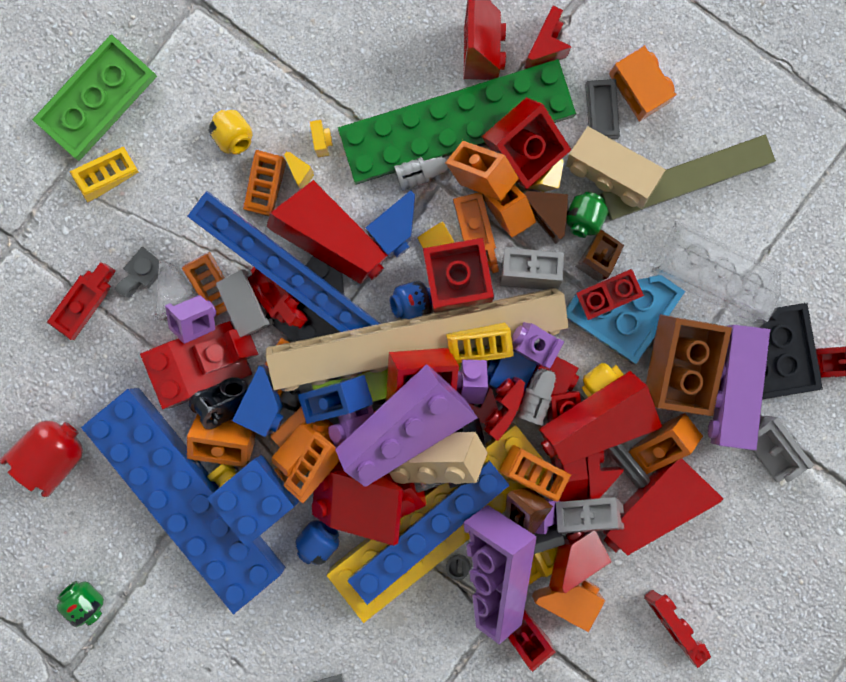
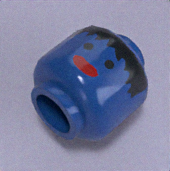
M413 281L395 287L393 295L389 299L394 316L401 320L430 314L433 304L430 287L427 288L421 281Z
M313 520L308 523L295 541L298 557L306 564L322 565L339 547L338 530L328 527L319 520Z

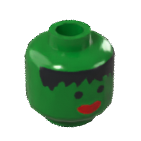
M585 192L575 196L566 217V224L570 227V232L580 238L598 234L608 215L605 200L600 195L592 192Z
M74 581L57 597L59 600L57 611L73 627H79L85 623L90 626L102 615L100 609L103 606L104 598L89 582L83 581L78 583Z

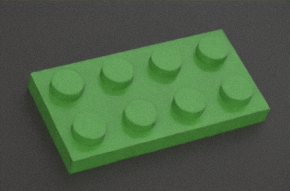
M111 34L32 120L69 154L80 161L156 79L157 75Z

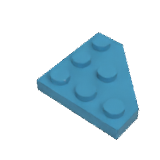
M662 275L638 279L637 281L644 296L590 320L587 319L577 294H575L566 307L567 319L632 364H637L656 335L660 314L669 316L685 293L683 289Z

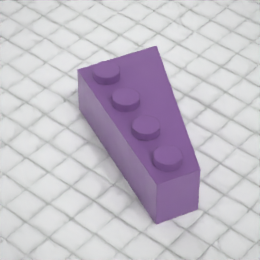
M426 364L335 450L344 472L366 487L478 417L465 398Z
M487 505L464 521V531L470 535V542L466 547L467 556L472 557L473 569L469 572L470 581L473 582L476 588V593L472 595L476 627L500 645L522 625L537 536Z

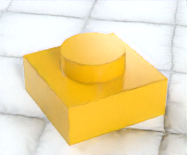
M322 120L310 121L314 150L318 158L329 156L328 146H333L330 128L325 129Z

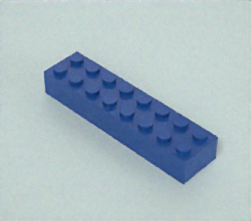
M140 388L125 390L81 427L233 615L283 573L286 568L261 536L245 547L206 498L214 493L219 486L207 478L209 472L200 461L187 459L186 444Z

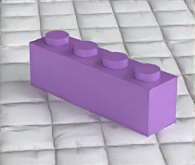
M728 325V327H732L713 420H710L708 425V437L711 438V444L757 450L770 329Z

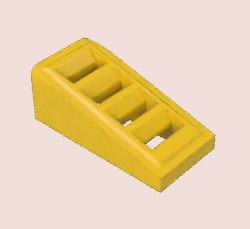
M124 146L69 171L87 203L139 173ZM121 159L126 169L121 171L115 161ZM108 165H110L113 171L115 172V174L112 176L109 175L108 171L105 168ZM98 171H100L102 176L104 177V180L100 182L97 176L95 175V173H97ZM88 177L93 182V185L89 187L85 181Z
M505 322L446 334L448 349L457 363H462V360H495L514 356L511 331ZM495 336H500L501 346L499 347L496 346ZM488 337L489 349H484L483 338ZM470 339H475L477 351H471ZM459 340H463L464 354H459L457 343Z

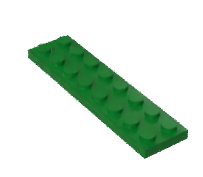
M559 59L337 127L355 185L396 173L394 166L416 160L420 157L426 161L440 156L443 158L450 156L462 141L477 146L486 145L481 136L526 97L542 103L554 123L575 117L576 111Z

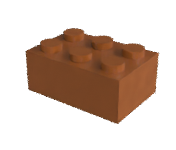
M660 314L646 379V385L656 408L713 416L732 327Z

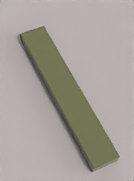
M766 134L666 169L643 209L774 163L776 160ZM602 192L600 194L608 208L610 221L643 210L637 206L631 207L625 204L621 197L612 192Z

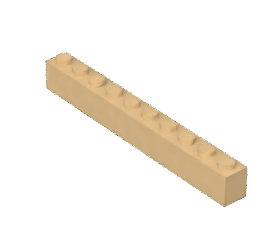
M557 288L494 300L493 303L431 313L412 319H402L267 347L266 360L273 389H281L286 392L299 388V385L306 383L321 385L328 382L330 378H353L363 371L370 370L372 373L382 372L388 368L389 352L448 348L446 338L448 333L504 322L510 328L511 338L517 327L522 326L524 322L532 323L547 333L556 335L560 333V330L569 328L565 296ZM495 336L496 346L499 347L501 346L500 336ZM488 337L483 338V345L489 348ZM470 339L471 351L473 352L474 348H476L475 339ZM463 340L457 341L459 354H464Z

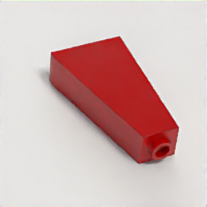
M314 180L270 212L266 226L272 232L359 284H362L368 277L374 280L384 270L382 264L388 255Z
M629 371L542 426L539 430L544 438L541 445L550 458L555 456L564 466L660 429L662 425L648 386L633 372Z
M681 458L657 469L649 477L650 482L645 487L638 489L623 504L624 513H620L622 523H624V529L601 530L606 535L603 541L615 553L621 549L628 556L716 506L724 498Z

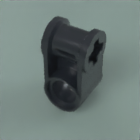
M238 377L228 378L217 385L195 393L190 398L188 406L192 412L200 416V422L204 428L214 429L234 418L248 389L247 383Z

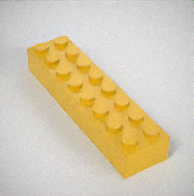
M514 423L510 424L499 441L492 438L486 443L487 456L484 464L489 460L499 473L512 445L544 460ZM531 462L524 476L525 479H527L533 465L535 464L534 462ZM543 467L535 484H539L546 468ZM500 473L509 483V486L487 505L502 514L506 508L507 494L512 490L527 487ZM435 483L426 490V506L400 519L399 535L456 487L450 488L449 483ZM463 524L368 605L350 585L348 578L388 544L366 538L329 568L326 576L361 621L365 623L468 541L470 535L464 531Z

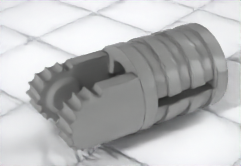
M440 156L424 161L420 157L416 160L394 166L401 190L405 191L406 189L429 183V178L438 176L440 173L443 174L448 169V166L445 164L448 159ZM420 170H421L420 173H417V174H414V175H411V176H408V177H405V178L402 177V176H405V175H408V174H411V173H414V172H417V171H420Z
M541 368L535 371L529 388L525 390V395L522 398L523 401L520 404L516 417L541 426L543 425L546 411L552 399L551 394L554 383L556 382L555 372Z

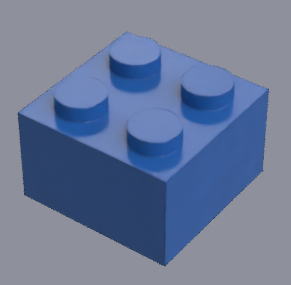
M262 455L253 459L206 498L245 547L300 502L283 486L285 482Z

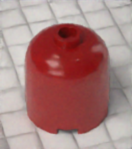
M45 420L38 422L0 458V463L4 465L8 463L12 467L7 473L31 492L37 487L43 490L41 492L42 497H49L82 458L83 448L81 442L76 437L79 432L67 422H64L62 425L55 421Z

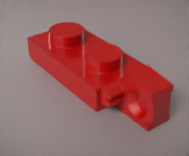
M100 262L94 272L88 270L84 276L80 275L47 323L70 340H75L107 296L111 288L108 282L116 270L108 264Z
M253 267L251 269L252 276L248 280L257 300L272 318L278 319L281 323L286 322L289 326L293 325L301 328L307 321V318L297 308L300 303L299 300Z
M654 590L648 592L644 597L646 602L691 663L699 668L711 658L706 645L692 638L693 629L683 618H678L674 612L677 607L666 594L661 595Z

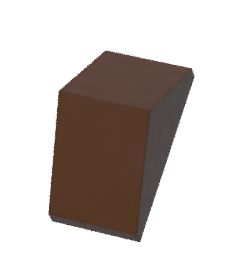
M536 191L524 192L536 221L554 243L557 244L565 236L568 194Z
M600 230L575 267L597 282H601L611 275L624 244L603 230Z
M528 487L512 490L507 494L505 516L530 533L535 534L553 506L540 494Z

